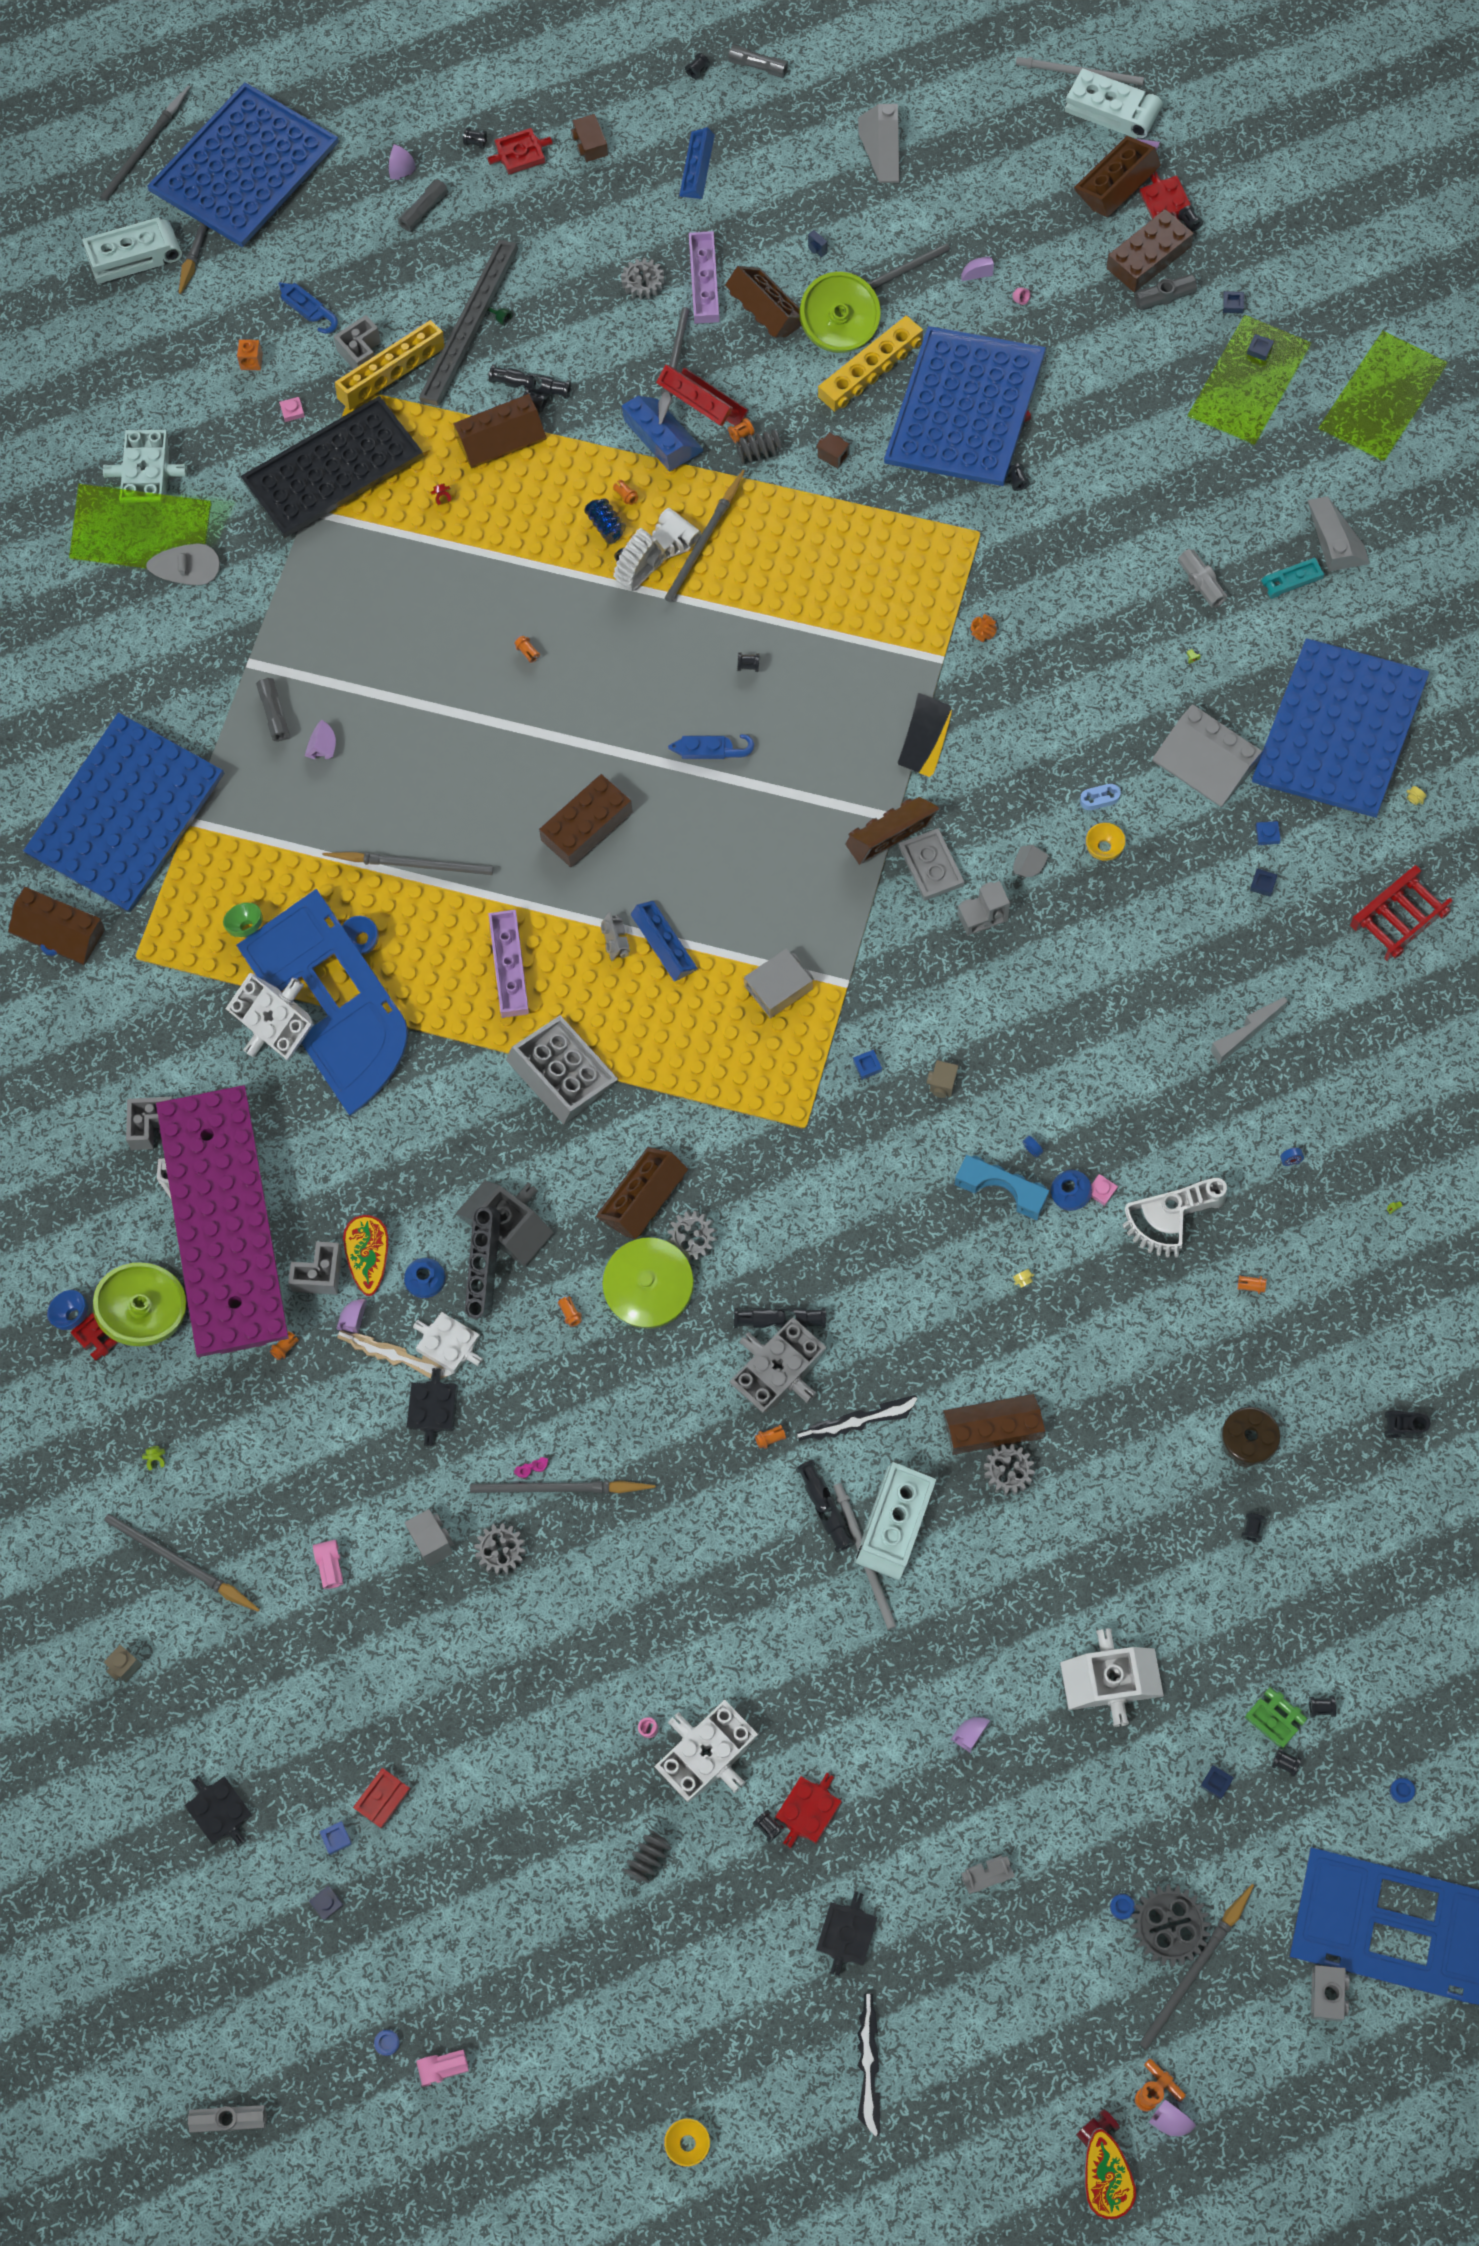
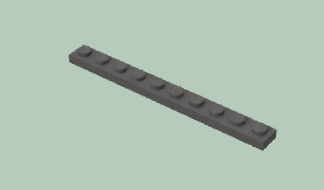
M498 240L419 396L422 403L435 406L440 405L519 249L517 243Z

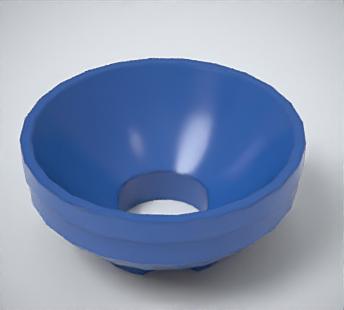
M354 916L346 920L342 925L361 955L371 952L378 943L379 932L371 919L365 916ZM361 933L368 935V940L365 944L357 943V937Z
M1067 1170L1060 1173L1054 1179L1051 1186V1195L1056 1205L1061 1209L1075 1211L1081 1209L1089 1202L1092 1195V1185L1088 1177L1076 1170ZM1067 1181L1075 1183V1188L1071 1192L1063 1191V1185Z
M420 1258L413 1261L407 1267L404 1275L407 1290L419 1298H430L437 1295L444 1287L446 1279L443 1267L437 1261L430 1258ZM420 1269H428L430 1276L425 1280H420L417 1277V1272Z
M63 1291L51 1301L47 1311L48 1320L58 1329H73L84 1320L88 1311L87 1301L78 1291ZM78 1310V1316L74 1320H68L69 1314L72 1311Z

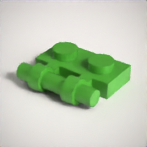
M1269 1687L1264 1693L1271 1699L1269 1704L1260 1698L1244 1718L1278 1747L1284 1748L1298 1731L1291 1723L1295 1720L1302 1726L1308 1718L1301 1713L1302 1710L1299 1707H1294L1285 1700L1284 1695L1280 1691L1277 1693ZM1277 1705L1288 1714L1286 1718L1274 1710Z

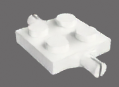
M443 1312L440 1313L435 1322L430 1326L419 1320L414 1324L413 1328L424 1334L416 1347V1351L455 1374L460 1365L467 1360L478 1367L482 1363L483 1358L473 1353V1347L480 1338V1334Z

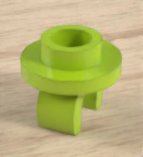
M159 1446L145 1449L146 1453L142 1454V1459H148L147 1468L149 1471L153 1469V1460H158L161 1468L164 1467L165 1459L161 1456L165 1454L164 1449H159Z

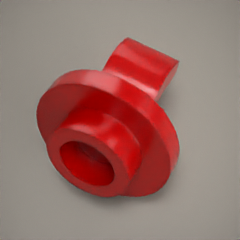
M445 483L433 487L434 491L430 493L431 495H436L435 501L437 505H441L439 498L442 495L447 497L448 502H451V495L446 492L451 490L450 486L446 487Z

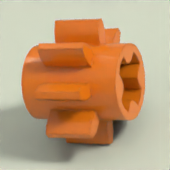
M986 614L982 618L976 617L971 623V631H973L971 635L981 642H984L985 638L988 640L992 639L997 631L996 621Z

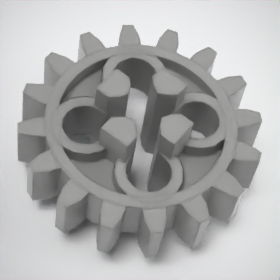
M643 258V261L639 262L638 259H635V264L629 262V268H623V273L621 274L622 288H625L626 294L631 293L632 298L638 295L640 300H642L643 296L650 299V294L657 296V290L662 291V284L665 283L664 271L660 269V264L654 265V260L646 262V258ZM639 271H643V279L644 281H646V287H643L642 277L639 274Z
M686 1211L684 1213L685 1217L677 1215L678 1222L670 1223L674 1229L668 1230V1233L673 1237L668 1242L674 1243V1246L684 1255L686 1254L687 1260H691L693 1256L695 1260H700V1254L708 1256L707 1249L715 1248L711 1242L717 1241V1238L712 1235L717 1229L710 1227L714 1223L713 1220L705 1221L707 1219L706 1214H702L699 1217V1212L694 1211L691 1216V1213ZM697 1222L701 1223V1228L699 1230H697V1227L695 1226ZM685 1226V1230L694 1232V1236L703 1237L705 1243L701 1246L700 1241L691 1239L689 1234H682L680 1228ZM686 1241H688V1244L690 1245L688 1249L684 1248V1243Z
M1003 1444L1001 1451L994 1448V1456H987L986 1460L989 1463L984 1464V1469L988 1471L984 1474V1478H990L988 1482L989 1487L996 1485V1493L1003 1489L1005 1496H1007L1008 1491H1012L1014 1495H1017L1018 1488L1024 1492L1026 1489L1025 1484L1031 1485L1032 1480L1029 1477L1034 1476L1035 1471L1030 1468L1034 1467V1461L1028 1462L1030 1454L1023 1455L1022 1447L1016 1451L1014 1450V1444H1011L1010 1449H1006ZM1011 1458H1018L1019 1461L1014 1463L1013 1471L1008 1473L1007 1482H1001L999 1478L1004 1476L1005 1468H1009ZM1001 1461L1003 1465L997 1467L995 1462ZM1021 1473L1023 1478L1018 1479L1015 1474Z
M504 1523L501 1524L500 1529H497L494 1524L492 1525V1531L489 1532L487 1529H484L485 1536H478L477 1539L480 1544L474 1546L475 1550L480 1551L475 1554L476 1559H482L479 1562L480 1567L482 1568L487 1565V1573L494 1569L496 1576H499L501 1570H504L506 1575L509 1574V1568L516 1571V1562L523 1563L520 1555L526 1554V1550L520 1548L525 1545L524 1540H519L521 1533H514L513 1526L506 1530ZM496 1535L501 1536L500 1542L503 1547L504 1556L507 1558V1562L504 1564L499 1562L501 1558L497 1551L496 1542L493 1540ZM510 1543L516 1544L513 1549L508 1548ZM487 1550L493 1551L491 1556H486L485 1552Z

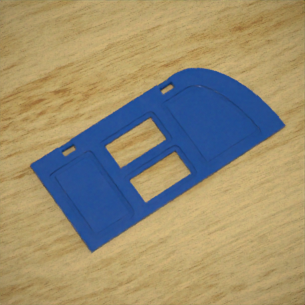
M315 889L236 946L257 977L278 988L280 991L287 987L292 977L297 980L302 977L328 1016L311 1027L301 1044L349 1116H351L366 1105L383 1088L395 1072L405 1052L408 1028L403 1015L319 891ZM328 917H330V919L334 923V926L332 928H330L327 922L325 921V919H327ZM333 954H335L360 991V994L340 1008L313 970ZM386 1002L392 1009L390 1013H387L383 1007V1004Z
M1311 1847L1289 1957L1327 1967L1345 1968V1972L1479 2005V1890ZM1382 1879L1439 1893L1434 1922L1378 1908L1377 1904ZM1374 1923L1431 1937L1426 1966L1370 1952L1369 1948ZM1326 1954L1340 1957V1962L1336 1963L1325 1960ZM1449 1985L1463 1989L1462 1995L1449 1992Z

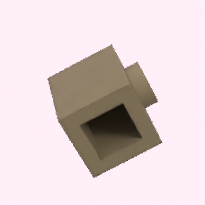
M937 1060L934 1072L929 1071L927 1078L930 1092L940 1098L951 1097L958 1073V1065Z
M121 1645L103 1662L108 1667L106 1672L117 1681L120 1677L125 1683L142 1666Z

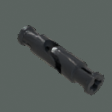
M492 364L489 371L490 383L495 381L513 388L524 385V389L532 388V391L535 393L549 396L552 394L560 395L564 399H568L571 391V381H557L554 377L536 373H527L525 375L517 369H503L495 364ZM536 377H539L542 384L540 388L533 389L536 386Z
M806 1307L777 1308L774 1311L766 1308H753V1310H738V1308H734V1328L739 1326L766 1328L775 1324V1327L783 1328L786 1320L785 1311L794 1313L795 1319L804 1328L811 1325H820L822 1328H826V1307H822L821 1310H807Z
M815 1460L804 1462L797 1467L796 1471L801 1474L806 1484L804 1488L815 1505L816 1512L827 1535L831 1536L836 1546L835 1551L838 1553L852 1547L855 1542L853 1539H850L845 1529L844 1519L831 1498L823 1477L819 1476L815 1468ZM831 1512V1517L827 1519L824 1513Z

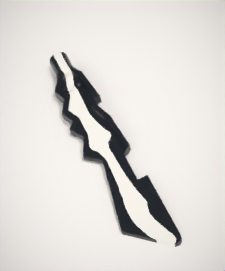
M913 1395L879 1404L881 1409L866 1413L863 1410H858L843 1415L835 1421L825 1420L812 1425L807 1430L796 1432L798 1441L809 1438L822 1440L825 1437L836 1438L840 1434L846 1435L851 1430L862 1431L866 1423L906 1419L917 1400V1396Z
M864 1994L863 2012L859 2016L861 2027L857 2033L860 2040L857 2047L861 2053L857 2066L864 2072L857 2118L875 2136H879L880 2093H875V2074L879 2072L878 2048L875 2042V2033H878L877 2019L873 2007V1994Z

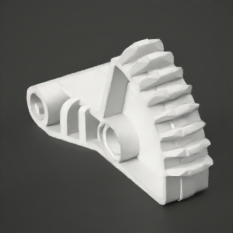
M671 508L665 509L659 517L658 522L660 524H656L652 536L640 528L630 541L627 542L622 554L619 555L620 559L616 562L617 566L614 569L613 576L620 584L634 591L667 558L689 551L699 540L702 534L701 531Z
M1212 1178L1177 1191L1128 1203L1125 1207L1128 1221L1123 1224V1228H1131L1127 1232L1129 1237L1136 1234L1133 1238L1134 1243L1142 1240L1140 1248L1143 1249L1148 1244L1149 1253H1152L1153 1249L1156 1248L1157 1256H1160L1163 1250L1166 1251L1165 1255L1167 1258L1170 1257V1252H1174V1256L1179 1257V1251L1182 1250L1183 1216L1203 1209L1223 1206L1226 1201L1227 1185L1220 1178ZM1173 1200L1177 1202L1178 1206L1175 1209H1169L1165 1204ZM1142 1208L1146 1220L1152 1227L1164 1233H1179V1243L1164 1244L1148 1238L1136 1227L1129 1211Z

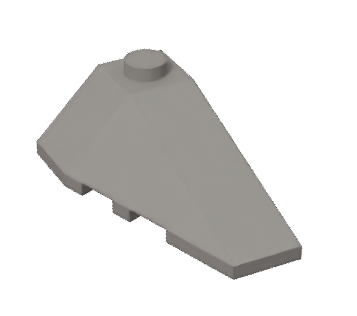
M877 104L858 117V135L860 140H862L879 183H899L898 104Z
M1326 496L1308 500L1307 502L1328 571L1368 565L1370 562L1364 544L1330 498Z

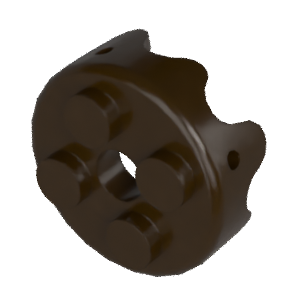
M1245 1407L1234 1411L1225 1420L1220 1433L1225 1454L1232 1458L1239 1466L1245 1468L1267 1463L1276 1453L1281 1436L1276 1420L1266 1411L1255 1407ZM1247 1430L1256 1432L1257 1439L1255 1441L1246 1439L1245 1432Z

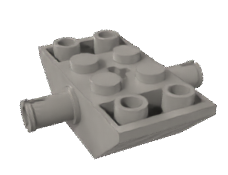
M793 1317L767 1344L762 1345L750 1332L745 1334L746 1338L743 1336L740 1344L747 1348L754 1357L729 1383L762 1413L778 1405L791 1391L798 1394L807 1404L811 1402L810 1398L813 1399L817 1392L812 1390L802 1379L814 1368L827 1347ZM782 1366V1370H780L779 1368L774 1370V1367Z

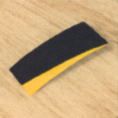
M918 693L898 765L927 777L934 774L951 717L952 709L950 705Z

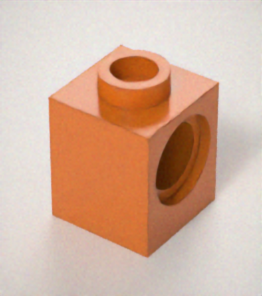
M239 339L237 358L240 369L261 370L263 352L260 341Z

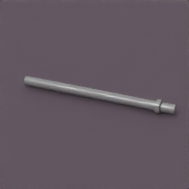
M1017 57L1016 65L1026 66L1027 69L1032 67L1079 75L1083 68L1034 60L1033 57ZM1083 68L1118 82L1143 86L1144 77Z
M842 1483L833 1486L837 1496L836 1502L837 1505L841 1506L858 1551L862 1535L849 1503L851 1499L849 1495H846ZM864 1567L887 1629L896 1628L897 1626L876 1571Z

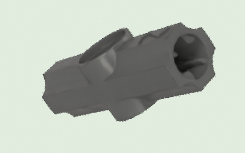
M1191 274L1174 280L1162 279L1158 285L1134 293L1136 306L1138 309L1143 310L1158 304H1170L1173 299L1197 292L1196 280Z

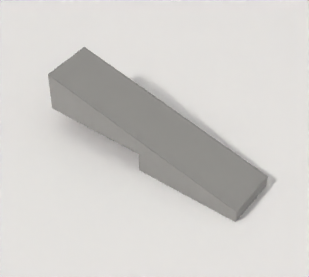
M1283 997L1247 1015L1244 1022L1245 1027L1213 1042L1210 1051L1219 1065L1285 1010L1287 999Z

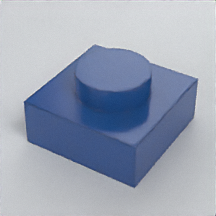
M1278 821L1256 823L1258 845L1280 844Z
M874 1050L853 1057V1063L861 1080L882 1072V1067Z
M342 1821L319 1831L329 1855L352 1845Z

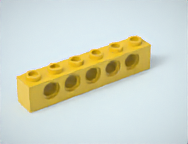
M907 315L904 316L818 386V398L834 412L839 408L846 407L851 398L859 396L869 384H874L882 373L889 372L898 360H904L908 352L913 348L917 349L923 342V329Z
M429 320L335 381L337 399L349 410L356 407L443 350L445 347L443 331Z

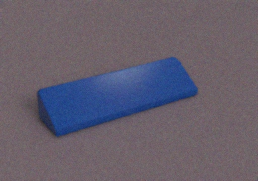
M708 127L691 132L680 197L703 199L715 136Z
M654 901L637 904L631 912V916L673 981L680 980L696 971L697 966Z

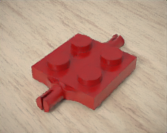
M532 128L496 139L495 146L498 154L487 157L488 163L491 165L501 162L505 166L508 175L545 163V157L542 153V147L552 145V139L549 136L539 140L534 135Z
M1155 171L1150 176L1153 184L1140 188V195L1152 219L1165 209L1178 219L1179 211L1191 205L1177 175L1160 180Z
M826 1772L820 1784H816L800 1776L775 1816V1819L785 1824L790 1830L783 1842L784 1845L792 1848L798 1836L807 1838L815 1844L819 1842L842 1804L841 1800L831 1795L827 1790L835 1777Z

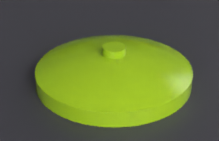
M841 271L826 273L816 278L805 290L799 309L800 322L808 338L818 347L833 353L851 352L867 344L877 330L881 313L878 297L872 287L859 276Z
M640 1238L626 1243L611 1256L603 1274V1293L612 1312L625 1323L639 1328H658L677 1319L687 1308L693 1294L694 1276L687 1258L676 1246L658 1238Z
M129 1263L111 1270L101 1279L93 1297V1312L99 1327L113 1340L129 1346H150L166 1340L177 1331L185 1316L186 1296L182 1285L172 1273L150 1263Z

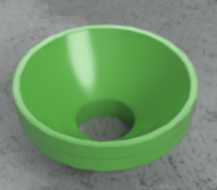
M241 903L232 907L225 914L223 925L226 931L234 937H248L259 929L263 921V915L256 904ZM252 924L250 928L242 930L245 925Z

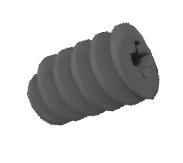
M775 429L771 430V436L767 431H764L763 438L759 433H756L755 440L751 435H748L747 442L744 437H740L739 444L736 441L738 455L742 464H745V457L750 462H753V455L760 460L761 453L768 458L769 451L774 456H776L778 449L781 452L779 436Z
M649 1828L648 1830L652 1836L644 1834L642 1838L646 1844L638 1843L637 1845L641 1853L633 1851L632 1856L635 1861L627 1860L626 1862L630 1869H621L622 1872L638 1883H650L646 1875H655L652 1865L660 1867L661 1864L657 1858L667 1857L662 1850L672 1849L667 1840Z

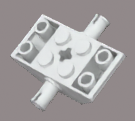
M249 973L225 1009L253 1031L254 1035L243 1049L248 1055L256 1057V1054L264 1042H266L286 1060H290L314 1025L309 1014L293 1001L304 986L299 980L292 977L283 992L252 973Z
M1101 1629L1096 1631L1100 1652L1088 1653L1060 1662L1068 1710L1108 1705L1111 1706L1113 1726L1119 1727V1724L1125 1726L1129 1724L1125 1708L1126 1702L1164 1696L1156 1653L1153 1648L1130 1647L1114 1649L1112 1629H1105V1632ZM1110 1673H1113L1114 1677H1118L1116 1681L1108 1679Z
M726 1700L717 1706L696 1727H692L680 1712L675 1714V1719L672 1717L668 1724L682 1736V1741L654 1767L687 1802L700 1795L719 1778L734 1793L739 1791L738 1788H742L746 1782L739 1777L731 1766L744 1754L758 1734ZM703 1749H711L710 1757L708 1755L702 1756Z

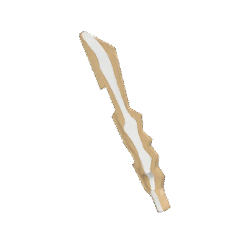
M342 1330L339 1331L338 1339L350 1343L355 1350L364 1351L367 1356L376 1357L377 1360L386 1359L393 1366L404 1363L430 1379L432 1368L442 1369L440 1379L454 1374L424 1355L420 1359L407 1354L405 1348L389 1343L374 1341L375 1338L362 1334H350Z

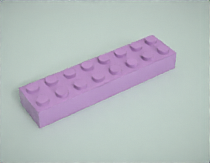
M714 231L689 233L694 324L719 322Z
M516 910L488 913L501 1017L529 1014Z

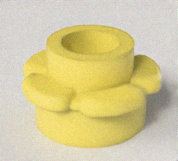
M1413 786L1410 790H1406L1408 794L1406 798L1414 805L1424 803L1427 795L1421 789Z
M1028 1268L1013 1276L1016 1282L1014 1285L1019 1284L1021 1288L1033 1282L1031 1277L1034 1274H1031Z

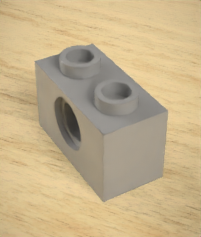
M1316 1965L1312 1968L1311 2019L1341 2022L1344 2020V2016H1348L1349 2002L1345 2000V1990H1349V1975H1345V1968ZM1329 1987L1335 1990L1336 1999L1334 2001L1326 1998L1324 1993L1326 1988Z

